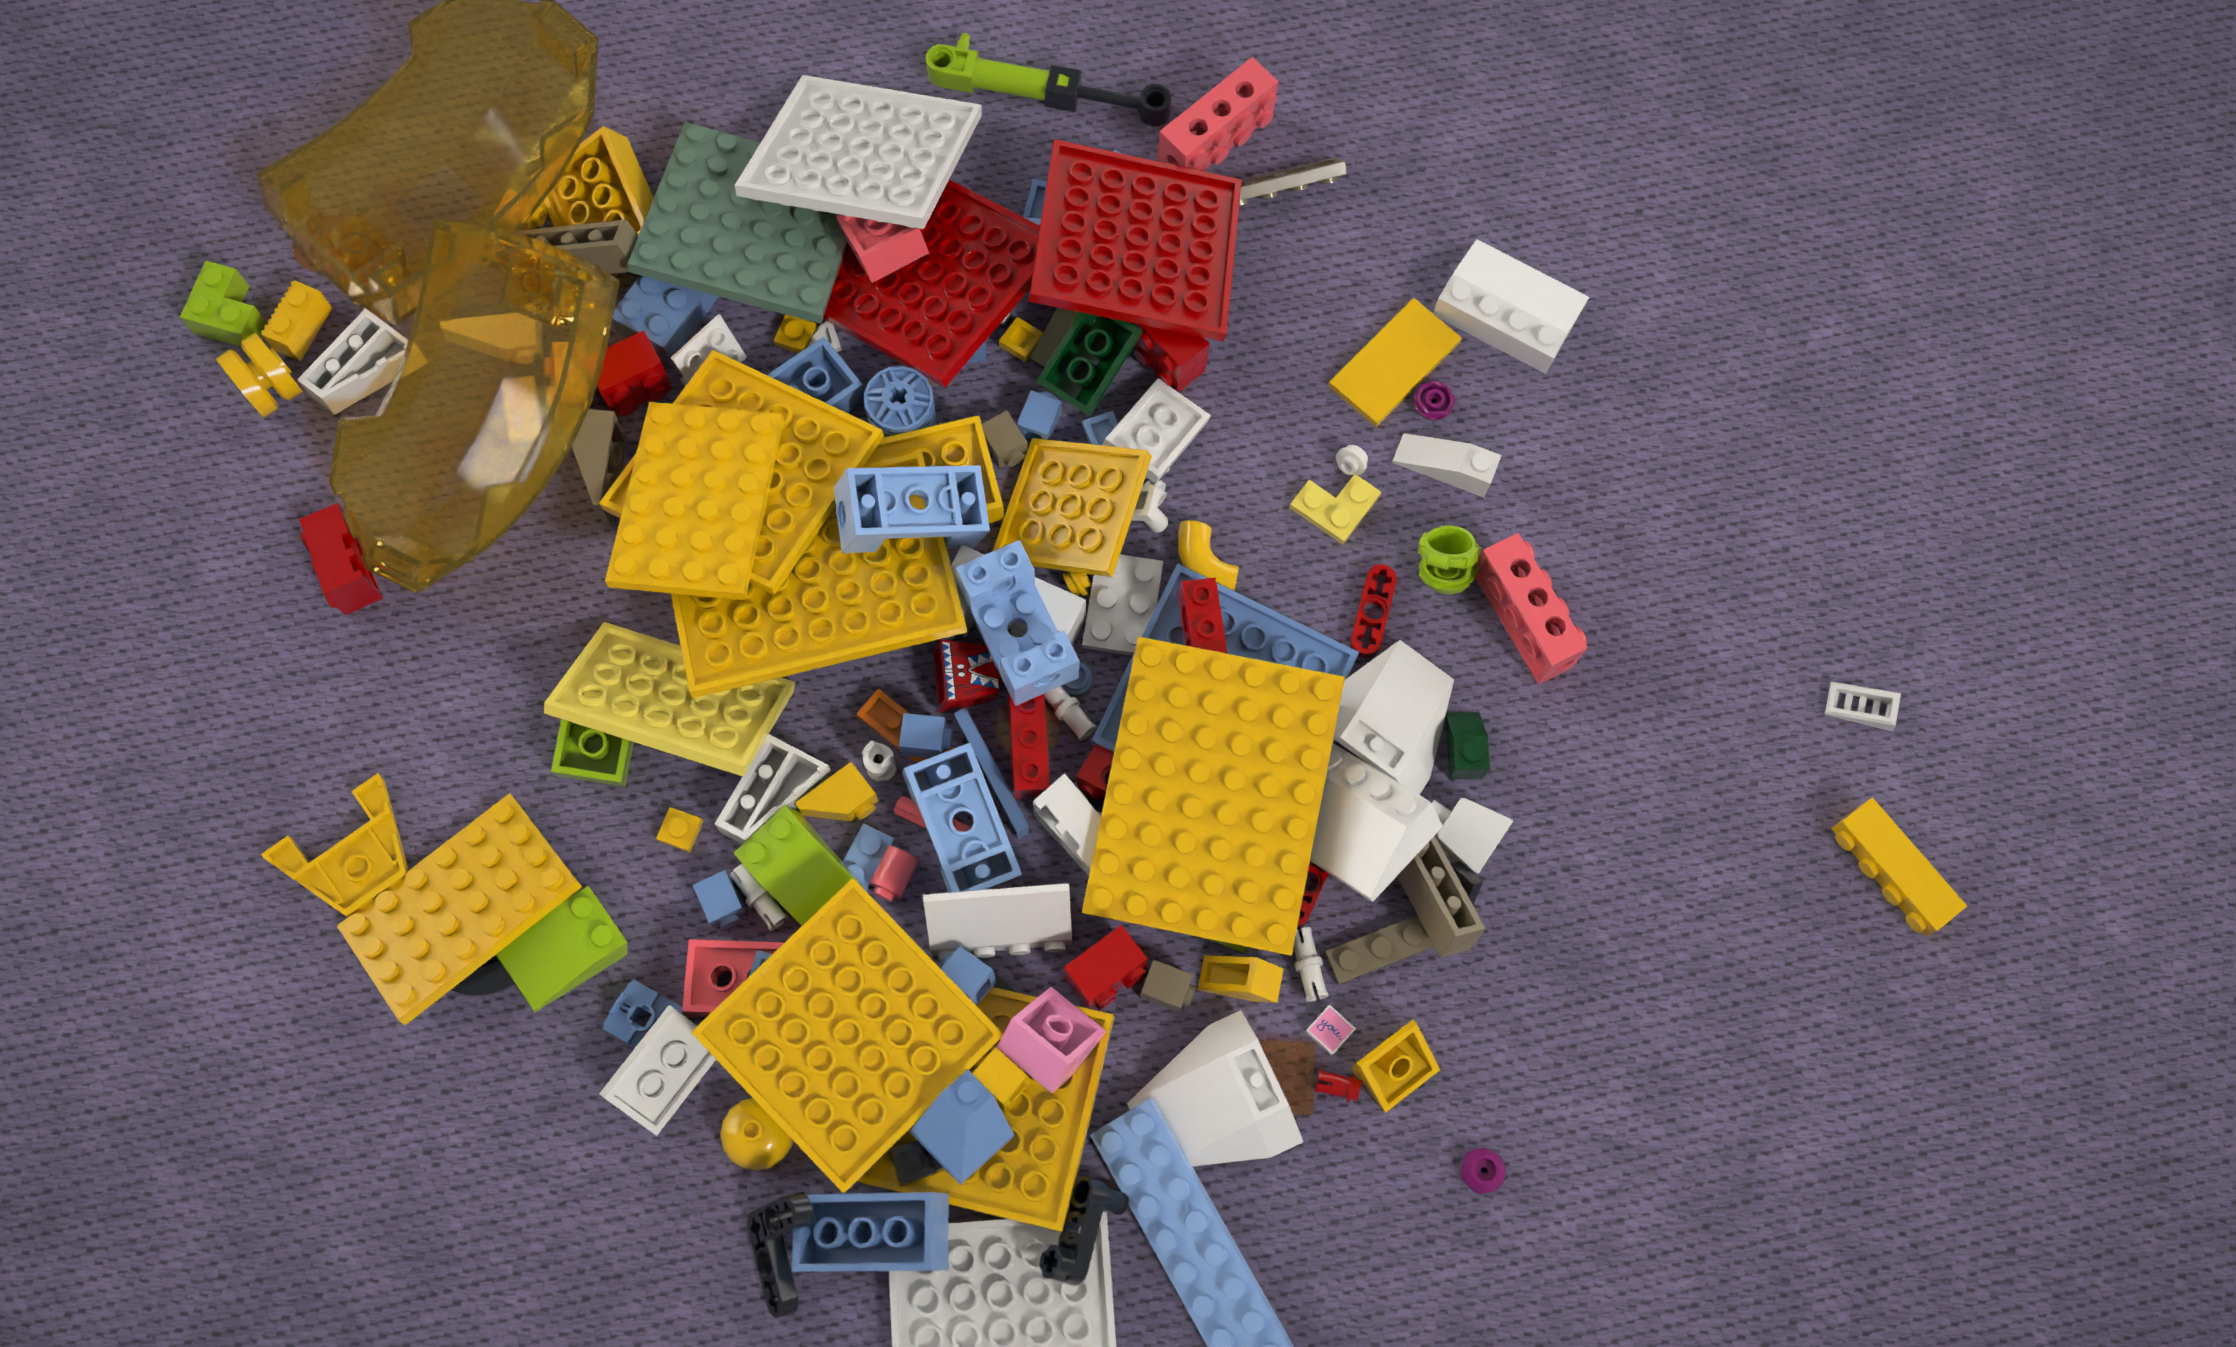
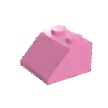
M1050 987L1011 1019L996 1048L1048 1091L1053 1093L1074 1074L1104 1036L1106 1030L1054 988Z

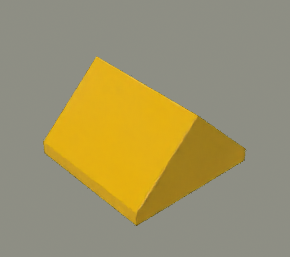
M1412 1019L1351 1067V1070L1358 1079L1362 1080L1364 1087L1386 1113L1440 1071V1068L1417 1023Z

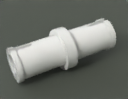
M1062 686L1044 693L1045 699L1056 710L1055 716L1059 720H1064L1080 741L1087 739L1096 731L1097 726L1079 707L1080 702L1075 697L1071 698Z
M743 864L733 870L734 872L730 873V878L735 881L746 896V904L750 908H755L770 931L777 929L785 923L784 921L788 920L789 917L783 912L771 894L751 875Z
M1303 927L1301 931L1304 943L1301 942L1298 929L1296 931L1293 947L1297 962L1294 966L1296 971L1300 972L1306 1001L1311 1002L1317 1001L1313 986H1316L1320 1000L1329 995L1326 991L1320 968L1323 965L1321 957L1317 956L1311 933L1312 930L1310 927Z

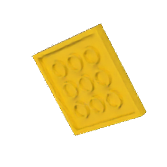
M1032 438L993 551L1020 540L1033 567L1113 577L1152 455L1148 450Z

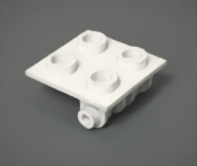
M718 314L671 357L683 375L680 381L684 386L688 384L712 350L740 363L747 358L721 315Z

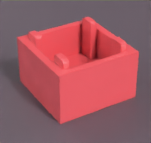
M841 214L836 216L848 245L872 283L929 253L919 228H910L858 217H847Z

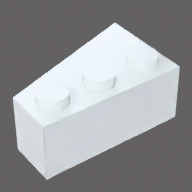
M365 308L297 381L313 399L335 415L426 361L412 342Z
M767 734L744 777L742 776L716 820L715 826L721 834L743 844L784 805L796 809V801L831 777L833 774L829 765Z
M1064 773L1033 801L1034 817L1089 876L1102 813L1092 807L1086 796Z

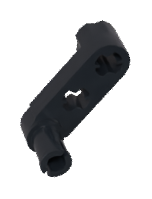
M1086 1176L1079 1178L1074 1184L1063 1232H1060L1058 1245H1050L1041 1254L1039 1267L1042 1270V1276L1072 1286L1081 1284L1089 1270L1103 1210L1110 1211L1116 1215H1122L1128 1208L1129 1197L1124 1192L1108 1188L1101 1181Z

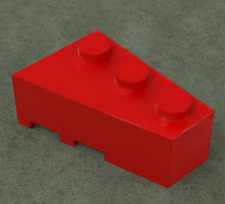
M338 503L299 519L303 532L299 533L300 538L306 549L310 551L313 560L311 564L331 608L337 607L344 615H347L383 599L350 518Z

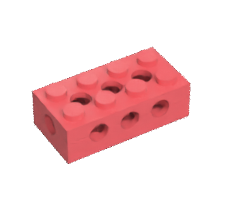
M1251 57L1160 130L1157 161L1204 172L1213 163L1216 165L1220 164L1227 157L1231 148L1236 144L1242 146L1248 141L1252 131L1258 126L1264 128L1271 122L1274 117L1273 112L1277 100L1276 94L1279 81L1256 59Z
M1516 533L1482 551L1480 560L1476 563L1479 569L1475 579L1539 685L1573 668L1587 650V640L1581 628L1575 627L1571 621L1569 609L1565 601L1560 597L1558 598L1553 591L1550 576L1544 569H1540L1536 563L1532 546L1529 542L1523 541L1519 533Z
M689 939L682 1011L689 1017L706 1018L749 977L757 950L773 954L785 942ZM726 972H731V982L725 987H718L719 977Z

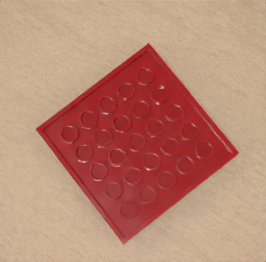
M1054 139L1028 302L1224 342L1227 334L1242 180Z
M949 179L924 229H920L929 253L872 283L848 245L823 319L908 368L917 370L926 378L945 388L1029 291L1040 226Z

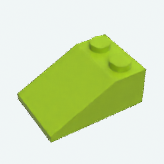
M784 805L734 852L751 875L801 926L852 878L863 888V885L799 811L787 805Z
M587 886L563 901L498 952L496 956L535 1013L628 954L626 939L593 891Z

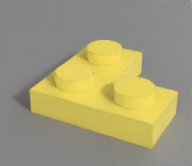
M1356 474L1353 475L1336 498L1311 480H1308L1291 502L1289 508L1343 545L1378 500L1382 492Z

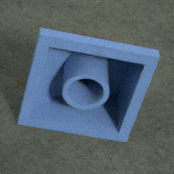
M969 1070L964 1072L936 1098L910 1131L960 1185L1014 1137V1133L994 1096Z

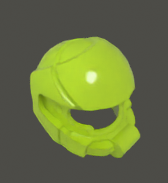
M1441 526L1430 532H1424L1418 547V554L1422 556L1418 566L1420 569L1419 576L1429 589L1437 593L1446 595L1461 593L1475 579L1479 569L1476 563L1480 560L1482 547L1475 542L1473 535L1469 531L1461 527Z

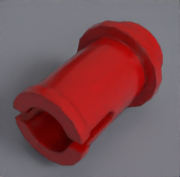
M1320 1069L1318 1080L1331 1082L1332 1085L1317 1082L1315 1092L1346 1098L1347 1103H1350V1100L1358 1101L1362 1080L1356 1079L1355 1074L1347 1077Z

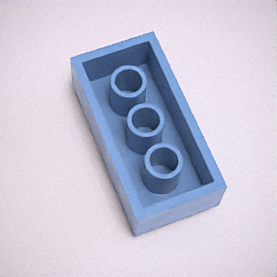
M640 275L612 312L610 319L616 332L625 338L644 330L658 357L671 364V357L684 346L719 296Z
M822 337L767 374V376L846 413L851 412L864 403L863 384L825 337Z
M919 1192L807 1195L812 1205V1221L808 1226L793 1232L792 1272L948 1271L949 1194Z

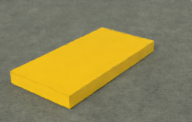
M1413 298L1329 381L1328 387L1377 427L1461 342L1462 337Z

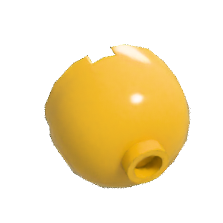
M753 1098L742 1100L732 1107L722 1122L720 1137L723 1150L732 1162L743 1169L759 1171L773 1168L786 1157L792 1147L793 1140Z

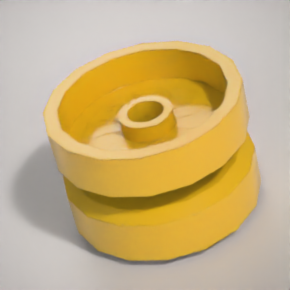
M256 332L241 341L242 349L252 360L248 364L236 351L231 349L216 358L223 370L264 419L278 410V402L268 389L273 387L287 401H291L303 392L290 374L292 372L273 348L269 349Z

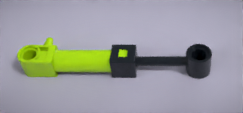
M968 33L961 34L957 47L938 44L932 46L926 53L928 79L933 85L969 93H973L974 88L1037 99L1045 101V107L1076 112L1079 98L1138 109L1141 120L1151 127L1165 124L1170 117L1171 94L1163 85L1151 84L1146 86L1142 90L1140 97L1082 86L1081 70L1051 65L1050 71L979 58L978 51L969 50L970 35Z

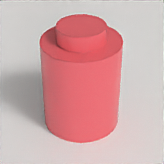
M888 846L869 883L874 887L872 893L888 902H891L893 897L901 899L920 861L902 849Z

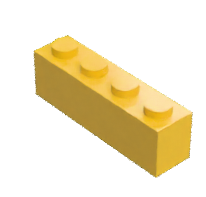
M1873 797L1858 806L1831 828L1836 834L1835 839L1844 850L1851 851L1859 860L1858 865L1861 871L1879 883L1883 888L1882 894L1885 899L1892 905L1899 906L1906 915L1907 924L1915 932L1922 933L1924 937L1938 931L1967 907L1964 901Z

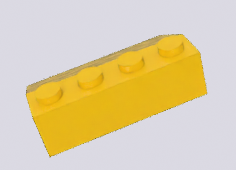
M602 126L534 179L554 227L627 220L639 236L654 199L628 137L605 126ZM607 274L575 277L577 284H583Z
M979 415L885 437L865 463L870 464L922 451L926 467L980 466L989 523L1004 520L1003 503Z

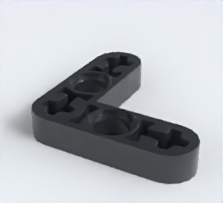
M804 1192L782 1196L752 1211L748 1216V1232L766 1305L774 1318L794 1314L798 1308L797 1291L783 1237L808 1226L812 1221V1205Z

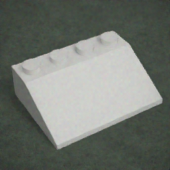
M1476 239L1439 296L1433 314L1439 319L1546 374L1589 297Z
M1332 743L1310 861L1373 902L1436 835L1443 825L1429 800Z
M1069 883L923 895L930 951L932 956L939 955L940 961L948 953L953 954L959 946L969 953H974L976 958H988L995 956V951L1009 950L1010 955H1025L1030 953V948L1044 947L1045 952H1061L1066 950L1065 945H1072Z

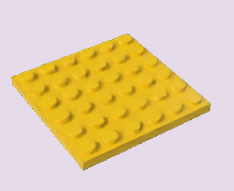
M712 350L673 404L782 413L784 418L749 582L775 595L836 507L834 486L847 468H863L883 439V431L876 426ZM636 454L599 502L602 510L618 518H621Z
M854 878L842 887L691 1032L843 1193L923 1116L936 1098L948 1086L969 1070L1003 1036V1033Z
M993 987L977 1007L1004 1034L1011 1019L1038 997ZM1076 1006L1105 1029L1106 1033L1074 1074L1053 1093L1020 1068L1032 1081L1012 1105L1007 1108L994 1096L1014 1133V1137L961 1185L945 1170L908 1185L899 1186L889 1150L916 1141L917 1139L910 1133L914 1125L856 1182L900 1193L949 1194V1205L1063 1232L1115 1016L1110 1013ZM1000 1040L988 1051L991 1052L995 1047H997ZM972 1066L969 1071L973 1073L975 1068Z

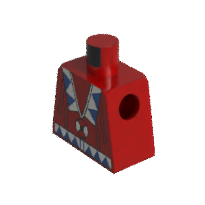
M940 640L934 648L933 659L939 712L992 702L998 694V685H1005L987 646Z

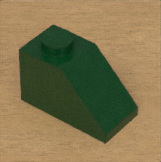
M1446 712L1449 779H1483L1490 770L1488 735L1480 712Z

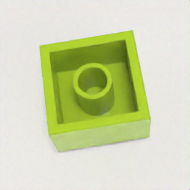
M561 719L551 772L557 777L626 787L634 742Z

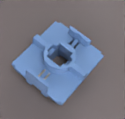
M633 979L609 1012L610 1014L603 1023L604 1027L602 1029L635 1048L669 1005L682 1015L684 1013L682 1011L683 1007ZM643 1010L652 1015L645 1027L635 1023L638 1014Z

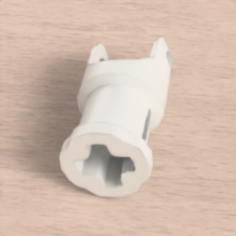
M873 740L865 745L862 756L869 777L877 782L890 780L896 773V761L892 750L884 744L875 743ZM877 759L878 761H883V762L880 763V764H877V763L874 762V760Z

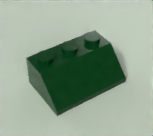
M1079 312L1036 382L1091 416L1143 331L1129 322Z

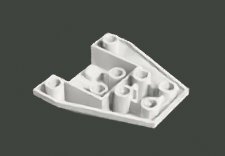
M1399 640L1344 680L1333 742L1336 740L1370 766L1420 795L1431 776L1454 679Z
M1241 1010L1208 1025L1127 1103L1131 1110L1153 1097L1192 1167L1271 1158L1303 1143L1290 1106L1255 1033Z

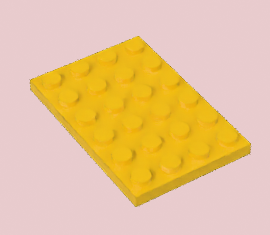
M649 402L605 578L607 586L609 588L746 600L784 424L782 413Z
M509 793L408 870V873L401 881L387 891L381 892L373 901L349 918L347 917L337 927L396 1018L403 1025H407L582 886L518 801Z

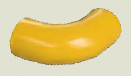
M1182 521L1178 529V555L1183 566L1206 578H1216L1217 583L1234 591L1239 566L1220 561L1213 554L1210 548L1211 527L1198 521Z

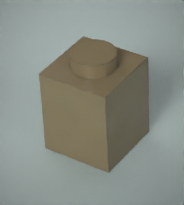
M1008 411L982 423L989 453L999 469L1006 465L1008 467L1016 466L1024 460L1028 450L1027 441Z
M1153 960L1140 998L1180 1013L1182 1004L1190 1006L1197 986L1190 984L1193 974Z

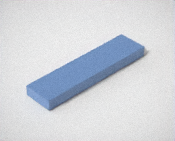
M963 708L953 713L959 731L966 744L971 743L980 769L983 771L984 777L1017 839L1024 837L1029 832V825L967 709Z

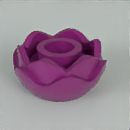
M1437 381L1423 383L1414 396V405L1417 412L1429 420H1440L1447 417L1455 404V396L1452 394L1451 389L1444 383ZM1431 400H1435L1437 403L1433 404Z
M1478 1148L1469 1151L1464 1156L1460 1175L1473 1192L1486 1194L1495 1192L1501 1187L1505 1179L1506 1167L1502 1158L1495 1151L1488 1148ZM1482 1167L1487 1169L1486 1174L1481 1173Z

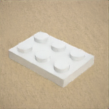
M1158 378L1106 437L1103 446L1148 450L1152 458L1146 478L1153 483H1157L1207 424L1211 415Z
M1120 554L1113 577L1093 576L1082 648L1133 655L1138 636L1142 637L1157 606L1163 561Z
M669 1005L599 1094L657 1136L716 1059L691 1033L697 1025Z

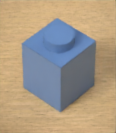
M1030 391L1017 422V426L1026 440L1031 441L1032 438L1051 440L1062 414V401L1048 392L1038 393Z
M903 713L899 744L902 756L931 758L944 753V749L951 748L952 729L947 728L945 717Z
M725 870L693 885L708 922L714 929L719 926L721 930L733 927L741 921L740 916L747 914L734 884Z
M961 946L953 954L948 953L938 966L976 1006L979 1005L997 983L993 969Z

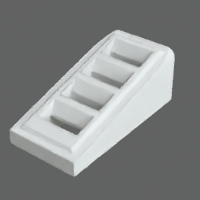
M1831 682L1825 715L1894 731L1901 693ZM1839 692L1846 694L1843 709L1837 708ZM1853 696L1860 697L1857 711H1851ZM1867 699L1873 701L1871 714L1864 713ZM1880 703L1887 704L1885 716L1878 715Z

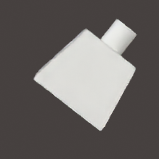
M1461 797L1452 811L1434 800L1432 805L1443 825L1435 835L1442 850L1452 863L1460 861L1477 876L1513 820L1466 798Z

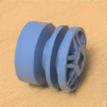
M905 366L889 367L878 372L868 382L864 392V404L868 423L882 429L883 438L936 426V410L932 387L927 378L917 370Z

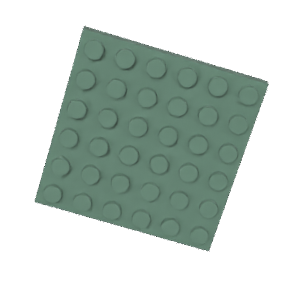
M684 122L628 261V272L821 324L848 245L836 219V216L839 214L736 196L735 184L761 142Z

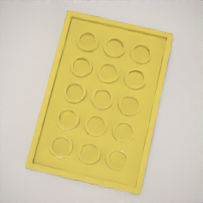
M604 622L544 702V714L744 777L763 745L767 734L772 730L792 696L795 681L780 677L692 699L680 645Z

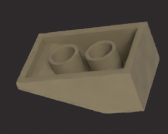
M574 408L572 420H568L566 424V438L570 440L593 506L606 528H613L615 516L602 510L599 502L622 472L627 436L614 411Z

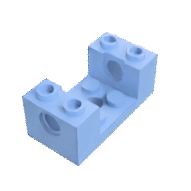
M980 466L847 468L833 488L842 553L876 552L887 538L944 537L947 549H960L961 545L974 548L990 531ZM909 496H920L925 502V509L919 510L912 507L909 502Z
M1020 540L956 567L958 588L1015 706L1079 678L1080 661L1065 630L1060 633L1057 631L1035 586V570ZM1020 622L1026 625L1028 631L1022 637H1013L1008 632L1009 626Z
M971 743L903 769L902 775L914 805H918L942 869H940L948 893L985 890L1022 875ZM966 812L972 817L973 825L969 831L960 832L954 828L952 820L956 813Z

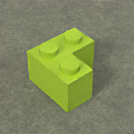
M205 261L180 315L181 320L194 334L241 347V341L252 333L256 332L261 337V331L264 330V325L267 324V321L255 306L242 303L249 285L237 269Z

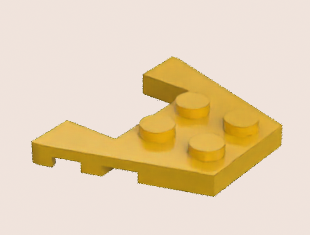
M379 773L351 791L369 816L370 821L309 863L294 839L290 836H286L261 854L269 863L276 866L348 918L373 901L381 892L387 891L401 881L409 870L386 782Z

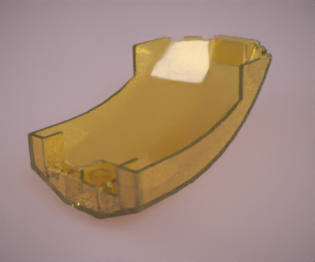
M520 0L442 1L409 21L408 31L412 55L388 81L338 123L256 173L263 203L309 261L355 304L364 309L366 308L375 315L397 326L451 290L494 256L534 214L565 171L594 115L599 40L597 36L555 0H540V3L521 2Z
M433 219L416 316L405 353L393 382L376 415L341 418L337 427L329 484L334 495L340 494L346 508V511L342 514L353 538L359 537L365 554L361 557L366 569L414 593H420L483 553L503 536L529 509L562 464L578 435L591 405L607 350L620 283L618 279L591 260L541 240L469 220Z

